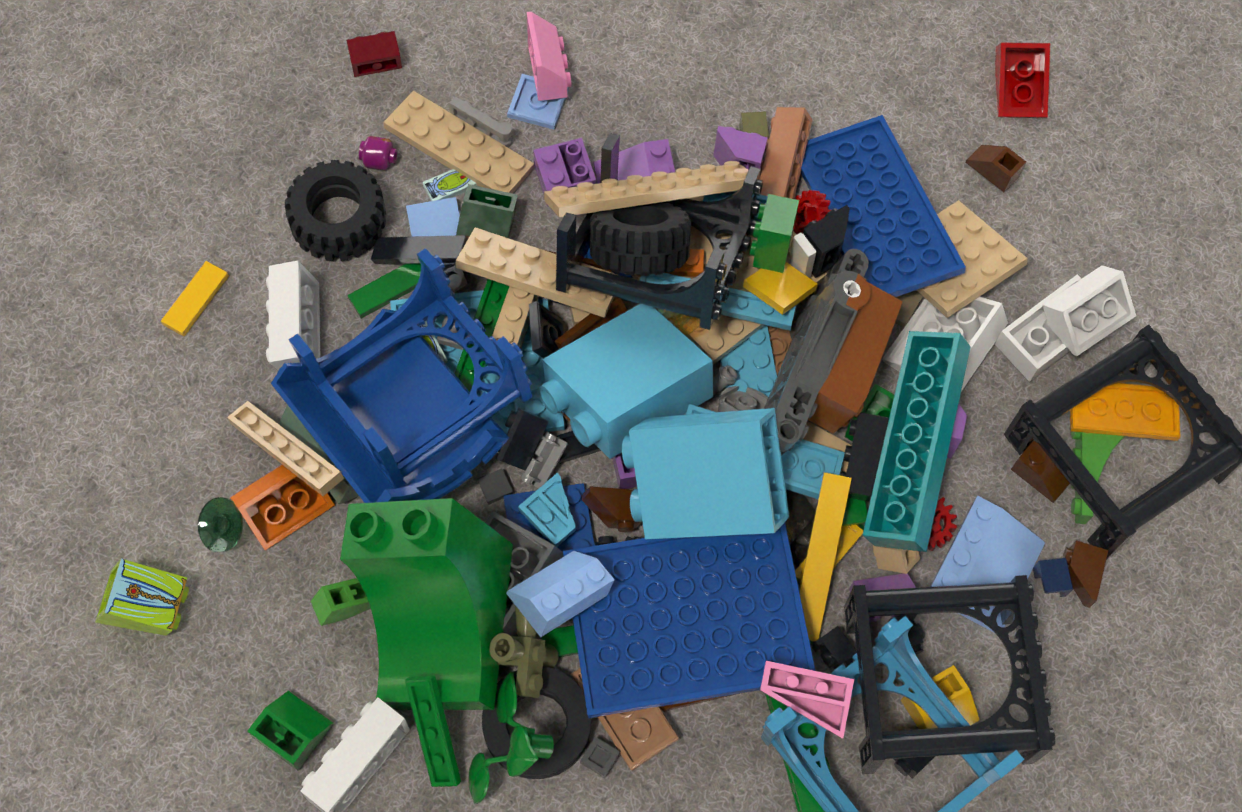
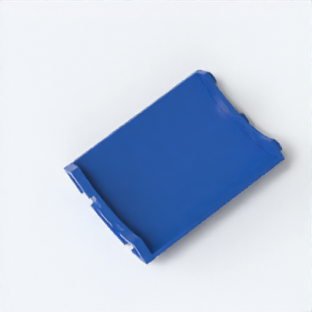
M382 309L372 323L353 340L341 348L317 358L318 364H321L392 316L396 311ZM422 336L411 337L393 345L333 386L334 390L365 429L368 430L373 427L388 445L392 455L453 414L465 402L470 393ZM300 362L284 363L271 382L272 386L338 470L341 471L342 475L364 503L440 499L473 476L470 471L482 461L487 464L509 439L493 418L490 417L403 479L407 486L394 488L310 382Z

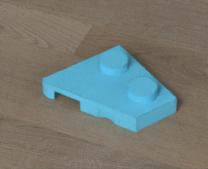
M558 473L518 506V510L556 547L576 531L569 503L562 486V480Z

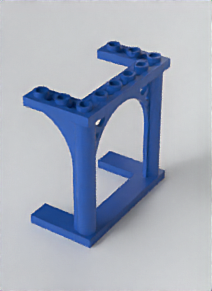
M426 248L417 253L421 264V273L418 283L408 300L388 319L321 364H318L312 350L298 333L288 339L310 382L394 488L407 486L403 479L518 397L523 403L533 397L530 390L532 382L525 373L528 369L521 359L524 355L515 342L510 344L504 336L497 341L493 336L488 338L484 333L485 329L477 318L473 320L469 316L470 312L462 301L458 303L454 299L456 297L448 286L450 280L443 271L445 265L438 255L432 256ZM444 314L448 317L447 323L444 327L438 329L434 326L435 319L439 315ZM425 321H427V324H428L427 327H425V328L419 327V326H421V325H424V324H425ZM454 323H455V328H456V330L458 331L457 333H452V332L450 331V330L452 329ZM433 335L454 341L468 353L474 366V382L467 399L453 414L394 455H392L388 445L373 427L368 430L365 429L333 388L334 385L405 339ZM469 344L474 345L472 348H468ZM482 361H485L486 365L488 366L481 367L480 363ZM493 373L500 377L497 382L491 384L481 381L482 376ZM482 389L484 391L483 394L478 396V391Z

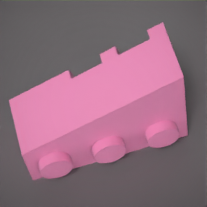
M766 661L760 691L785 706H790L792 710L843 739L854 679Z

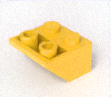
M954 665L932 677V680L970 726L980 720L971 691ZM903 696L901 702L918 729L938 728L920 706Z

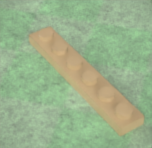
M249 401L227 417L231 425L320 495L324 496L344 479L341 471Z

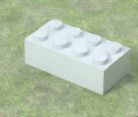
M299 260L269 266V276L266 278V285L269 290V300L266 302V309L269 314V324L266 326V333L269 338V348L266 350L268 362L277 370L284 363H299L300 361L288 340L297 333L312 350L315 358H320L319 282Z
M1078 274L1003 329L995 342L997 348L1029 382L1070 351L1049 327L1042 305L1079 281L1081 278Z
M378 697L374 702L370 701L364 706L360 712L361 718L355 725H349L341 735L342 741L335 749L333 747L330 748L321 760L323 764L316 772H310L302 782L303 788L300 792L322 812H344L410 731L405 718Z

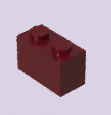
M395 31L380 32L364 37L358 36L346 40L354 77L402 68Z

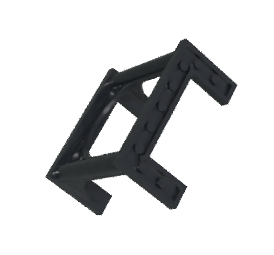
M610 133L602 146L600 183L605 179L618 180L620 135ZM750 167L743 186L735 194L725 199L697 201L684 198L661 202L670 203L674 207L682 208L690 217L691 226L701 231L708 238L713 248L705 271L697 277L681 283H648L581 266L590 248V218L594 212L586 214L577 233L576 215L566 212L557 228L556 291L566 293L569 286L590 290L699 318L700 328L710 330L714 320L718 321L721 316V303L727 302L730 292L729 285L733 286L736 280V268L741 269L744 260L743 252H748L751 244L750 235L753 236L756 224L754 219L759 213L761 201L757 200V196H760L763 187V180H759L761 169ZM721 233H728L732 235L730 238L727 239H718L715 237L716 235Z
M1149 324L1138 332L1133 341L1036 403L1032 400L1024 403L1004 433V436L1019 455L1023 454L1034 440L1038 442L1102 523L1087 541L1090 545L1108 550L1106 560L1111 558L1137 532L1138 528L1211 479H1214L1218 485L1221 484L1242 465V434L1234 426L1232 419L1224 414L1216 405L1214 398L1199 385L1195 375L1183 366L1178 355L1167 347L1161 335L1154 331ZM1151 364L1157 370L1155 377H1149L1145 373ZM1163 377L1169 385L1165 384L1161 378ZM1121 382H1139L1162 390L1180 406L1187 417L1191 429V448L1185 463L1178 471L1119 510L1050 423L1110 385ZM1196 418L1201 422L1203 426H1200L1197 423ZM1203 432L1210 433L1217 443L1213 445L1206 444L1201 441L1199 434ZM1197 449L1205 452L1202 457L1198 455Z
M1027 575L1015 576L1011 582L870 591H866L865 585L853 586L844 605L847 634H855L866 732L865 738L859 745L862 774H874L885 759L996 752L1012 753L1017 750L1024 758L1021 762L1022 765L1034 764L1053 750L1052 746H1055V733L1053 728H1049L1048 716L1051 715V705L1049 699L1045 698L1043 688L1046 687L1047 678L1045 670L1040 667L1039 658H1042V645L1039 640H1036L1035 630L1038 628V618L1036 612H1032L1031 601L1034 599L1032 584H1028ZM989 606H995L990 616L983 614L982 609L989 611ZM960 613L983 622L995 632L1002 641L1011 664L1010 689L1004 703L996 713L988 719L971 726L882 732L869 617ZM998 614H1001L1002 625H1011L1008 627L998 626L996 621ZM1016 629L1014 639H1018V641L1014 643L1009 640L1008 633ZM1015 662H1021L1022 668L1018 669L1015 666ZM1018 688L1025 690L1022 694L1026 700L1017 697ZM1016 704L1023 707L1028 715L1027 721L1020 722L1014 719L1009 712V706ZM1004 717L1006 723L1012 728H1006V724L998 726V719Z

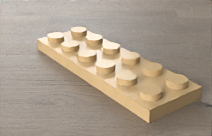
M412 91L383 122L384 129L451 170L454 169L471 179L480 187L513 194L534 169L533 162L415 91Z
M476 227L456 259L455 268L604 318L614 299L613 296L574 286H569L566 293L556 291V254ZM581 263V266H585V267L593 268V269H596V270L608 272V271H605V270H602V269H599V268H596V267H593V266H590V265Z

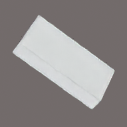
M799 233L793 237L789 263L807 277H811L816 250L804 234Z

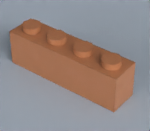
M777 107L775 117L771 120L772 130L770 138L767 139L765 159L762 161L760 168V180H763L760 195L768 196V194L794 199L812 124V118L805 108Z

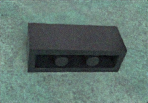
M860 412L857 420L851 419L848 435L853 436L852 446L846 445L843 461L848 462L847 472L841 471L840 476L852 478L848 498L868 502L871 500L889 421L887 417Z

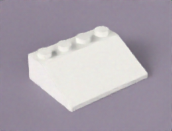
M978 297L947 318L925 298L882 360L900 372L909 331L961 333L971 346L962 385L963 390L996 342L1001 331L1008 324L1003 305L1000 302Z

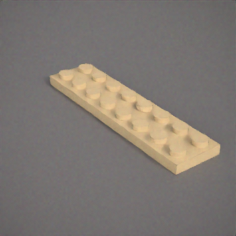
M727 161L721 166L706 164L700 166V169L694 170L679 168L673 173L659 171L653 172L651 176L646 177L631 175L626 180L605 179L599 184L583 182L577 184V187L571 188L556 186L551 191H544V199L558 217H564L566 212L579 215L737 191L743 186L749 170L737 161Z

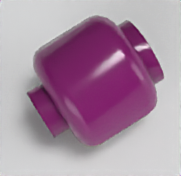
M369 136L365 141H361L359 160L363 162L366 168L387 170L391 163L395 164L397 149L393 148L390 139Z

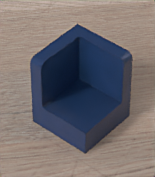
M1066 558L1040 560L1033 567L1034 578H1041L1044 593L1059 592L1060 597H1066L1073 590Z

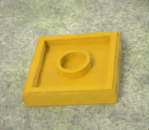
M787 262L785 263L783 273L761 268L746 278L743 283L745 289L782 315L815 292L818 283Z

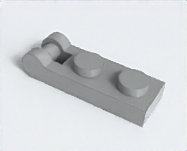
M457 97L450 101V113L508 148L511 146L512 127L509 123H499L489 114L482 113L469 102L462 101Z

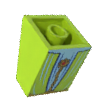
M120 559L111 569L95 622L167 636L172 632V629L176 630L181 619V614L177 613L180 602H185L189 587L185 586L187 578Z

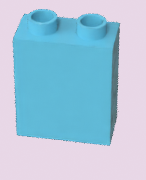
M644 304L633 307L542 359L545 383L539 386V395L546 408L555 415L563 411L570 418L571 428L579 442L586 447L595 444L609 459L622 452L624 437L629 435L631 428L646 418L684 415L689 404L699 406L713 397V360L654 307Z
M775 408L649 417L631 428L629 435H626L623 439V461L627 468L635 469L637 489L632 491L630 497L631 515L635 522H643L645 539L775 533L789 518Z

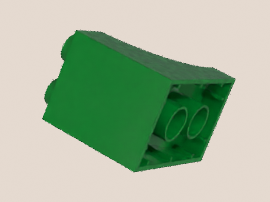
M453 498L348 505L340 560L350 568L360 582L373 615L379 658L376 699L377 697L394 710H412L405 680L409 676L423 675L436 676L444 710H494L499 664L491 657L490 643L496 635L503 633L513 543Z

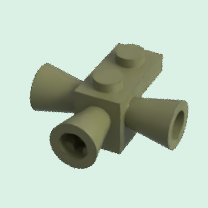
M515 608L517 636H510L506 633L496 635L490 643V654L499 665L518 668L516 678V693L518 696L539 698L540 690L543 686L542 668L543 666L554 668L558 660V652L552 644L535 638L537 632L520 610Z

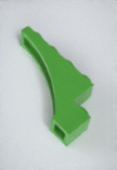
M1071 431V437L1075 439V448L1072 451L1098 482L1109 455L1125 436ZM1075 490V498L1072 499L1071 513L1075 514V523L1087 524L1093 517V512Z

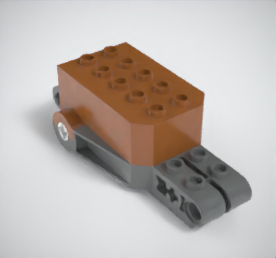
M850 249L839 259L822 279L817 294L809 297L805 310L791 325L790 336L792 340L764 409L775 408L781 456L787 450L790 451L798 440L801 441L805 437L809 428L806 425L807 420L834 434L840 427L845 428L853 416L857 417L863 409V402L869 393L903 301L867 282V278L864 276L869 262L867 256L861 250Z

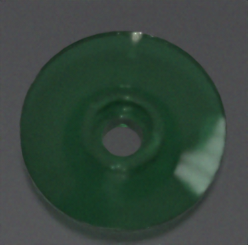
M225 497L213 498L204 505L198 518L199 537L205 547L213 552L231 550L238 543L242 534V514L231 499Z

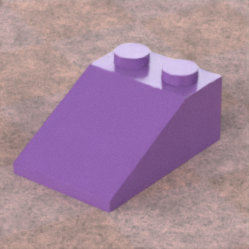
M668 139L643 142L619 152L618 181L626 180L631 175L646 177L651 176L653 172H675ZM601 159L593 163L597 184L600 183Z

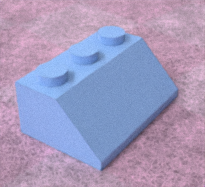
M572 551L509 589L506 594L538 635L542 637L606 597L614 582V578L597 558Z

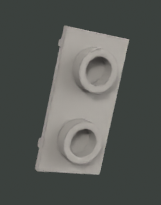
M548 431L541 437L542 440L526 471L522 472L521 477L522 481L529 485L532 484L538 489L549 480L568 445L567 442Z

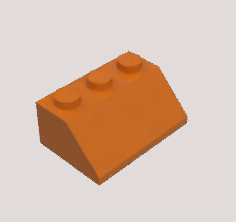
M284 465L279 466L230 497L264 550L272 547L335 506L328 493L324 496L320 495Z

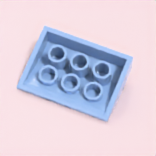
M977 496L970 506L930 587L1011 582L1015 576L1027 575L1028 579L1045 542L1003 508ZM989 606V611L982 609L983 614L990 616L995 606ZM999 613L996 619L997 624L1000 627H1005V625H1002L1001 614ZM960 614V615L966 617L967 619H969V620H971V621H973V622H975V623H977V624L983 626L984 628H986V629H988V630L994 632V631L991 630L987 625H985L983 622H981V621H979V620H977V619H975V618H973V617H970V616H968V615Z

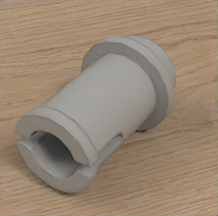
M731 366L720 367L718 373L713 377V397L727 385L735 383L737 373Z

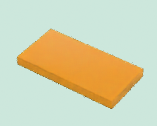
M1116 383L1102 389L1071 409L1070 428L1073 432L1178 441L1180 439L1179 405L1168 394L1156 387Z

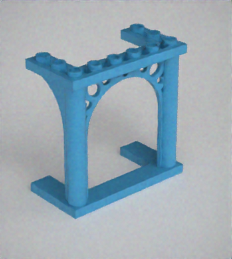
M906 616L899 621L896 618L890 620L881 628L882 631L874 639L876 645L872 647L874 667L882 663L888 669L887 681L882 684L876 681L877 691L894 692L909 698L924 710L938 728L970 726L928 675L917 658L908 638V632L913 624ZM857 653L852 657L855 661L847 668L842 664L831 673V675L854 679L851 698L861 694V686L857 682L858 678L860 680ZM896 672L900 675V677H898V680L902 681L904 685H894L893 682L896 677ZM790 706L784 711L778 708L766 718L767 721H765L763 726L762 740L767 746L772 744L821 808L825 812H859L837 785L826 764L824 754L826 729L792 710ZM804 723L813 724L817 727L819 733L815 738H804L798 733V727ZM802 745H815L818 749L817 753L812 756L810 748L806 751ZM1017 750L1000 761L993 753L961 755L979 778L937 812H958L988 786L1004 777L1020 764L1024 758Z

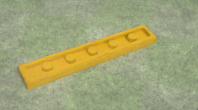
M825 472L823 473L799 589L808 637L811 641L819 639L852 479Z

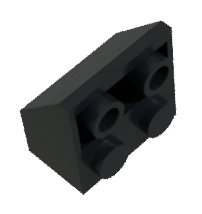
M847 205L840 209H832L823 219L819 221L814 220L803 229L804 236L816 250L812 275L815 278L829 271L838 262L845 239L850 211Z
M518 407L516 412L511 410L505 426L509 428L506 433L509 439L497 452L496 459L526 471L549 421Z

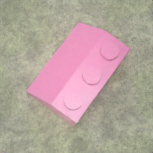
M527 12L528 49L538 101L567 98V87H571L570 72H565V69H568L567 56L561 53V51H564L563 37H558L556 26L533 12Z

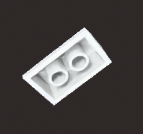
M1103 265L1042 305L1049 327L1075 356L1080 355L1136 317L1123 271Z

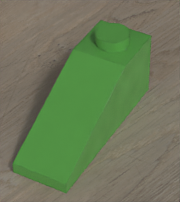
M357 578L322 586L311 600L321 626L346 620L371 609L366 594Z

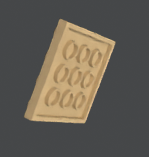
M959 200L937 215L966 266L965 273L917 289L924 298L947 318L1027 265L1026 256Z

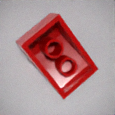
M1000 43L996 46L995 77L998 117H1048L1050 43Z

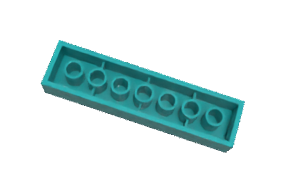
M909 331L863 531V536L874 546L927 552L971 348L961 333Z

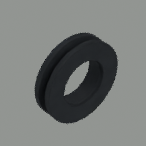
M544 666L542 668L543 686L540 690V695L554 699L562 707L566 716V728L561 739L554 745L551 757L549 759L538 758L530 768L519 775V777L527 779L550 778L568 770L583 754L591 732V718H588L585 695L581 687L565 673ZM516 670V671H513V672H514L515 687H516L517 670ZM507 675L497 683L494 710H483L482 713L483 735L493 758L508 755L510 751L511 735L508 731L507 721L500 723L496 713L497 694ZM517 695V703L526 697ZM507 761L498 762L501 767L507 770Z

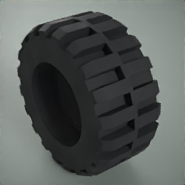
M331 160V163L324 164V161L316 163L317 166L314 168L309 166L303 170L304 175L296 176L293 180L294 186H289L286 193L288 198L285 199V214L295 241L299 242L300 247L305 252L310 250L311 256L319 259L323 255L325 261H334L336 257H340L341 261L348 260L347 256L354 254L356 258L363 255L362 250L365 248L370 250L374 246L373 240H377V238L382 236V229L386 225V209L383 194L376 178L370 173L367 174V169L360 165L355 167L354 163L349 161L340 163L339 160ZM331 198H349L359 204L356 213L341 223H323L313 217L316 208Z
M661 202L594 212L590 218V256L603 269H610L618 274L626 273V275L632 276L634 274L649 276V274L661 275L664 272H673L676 268H681L690 257V217L682 208L674 207L670 203Z

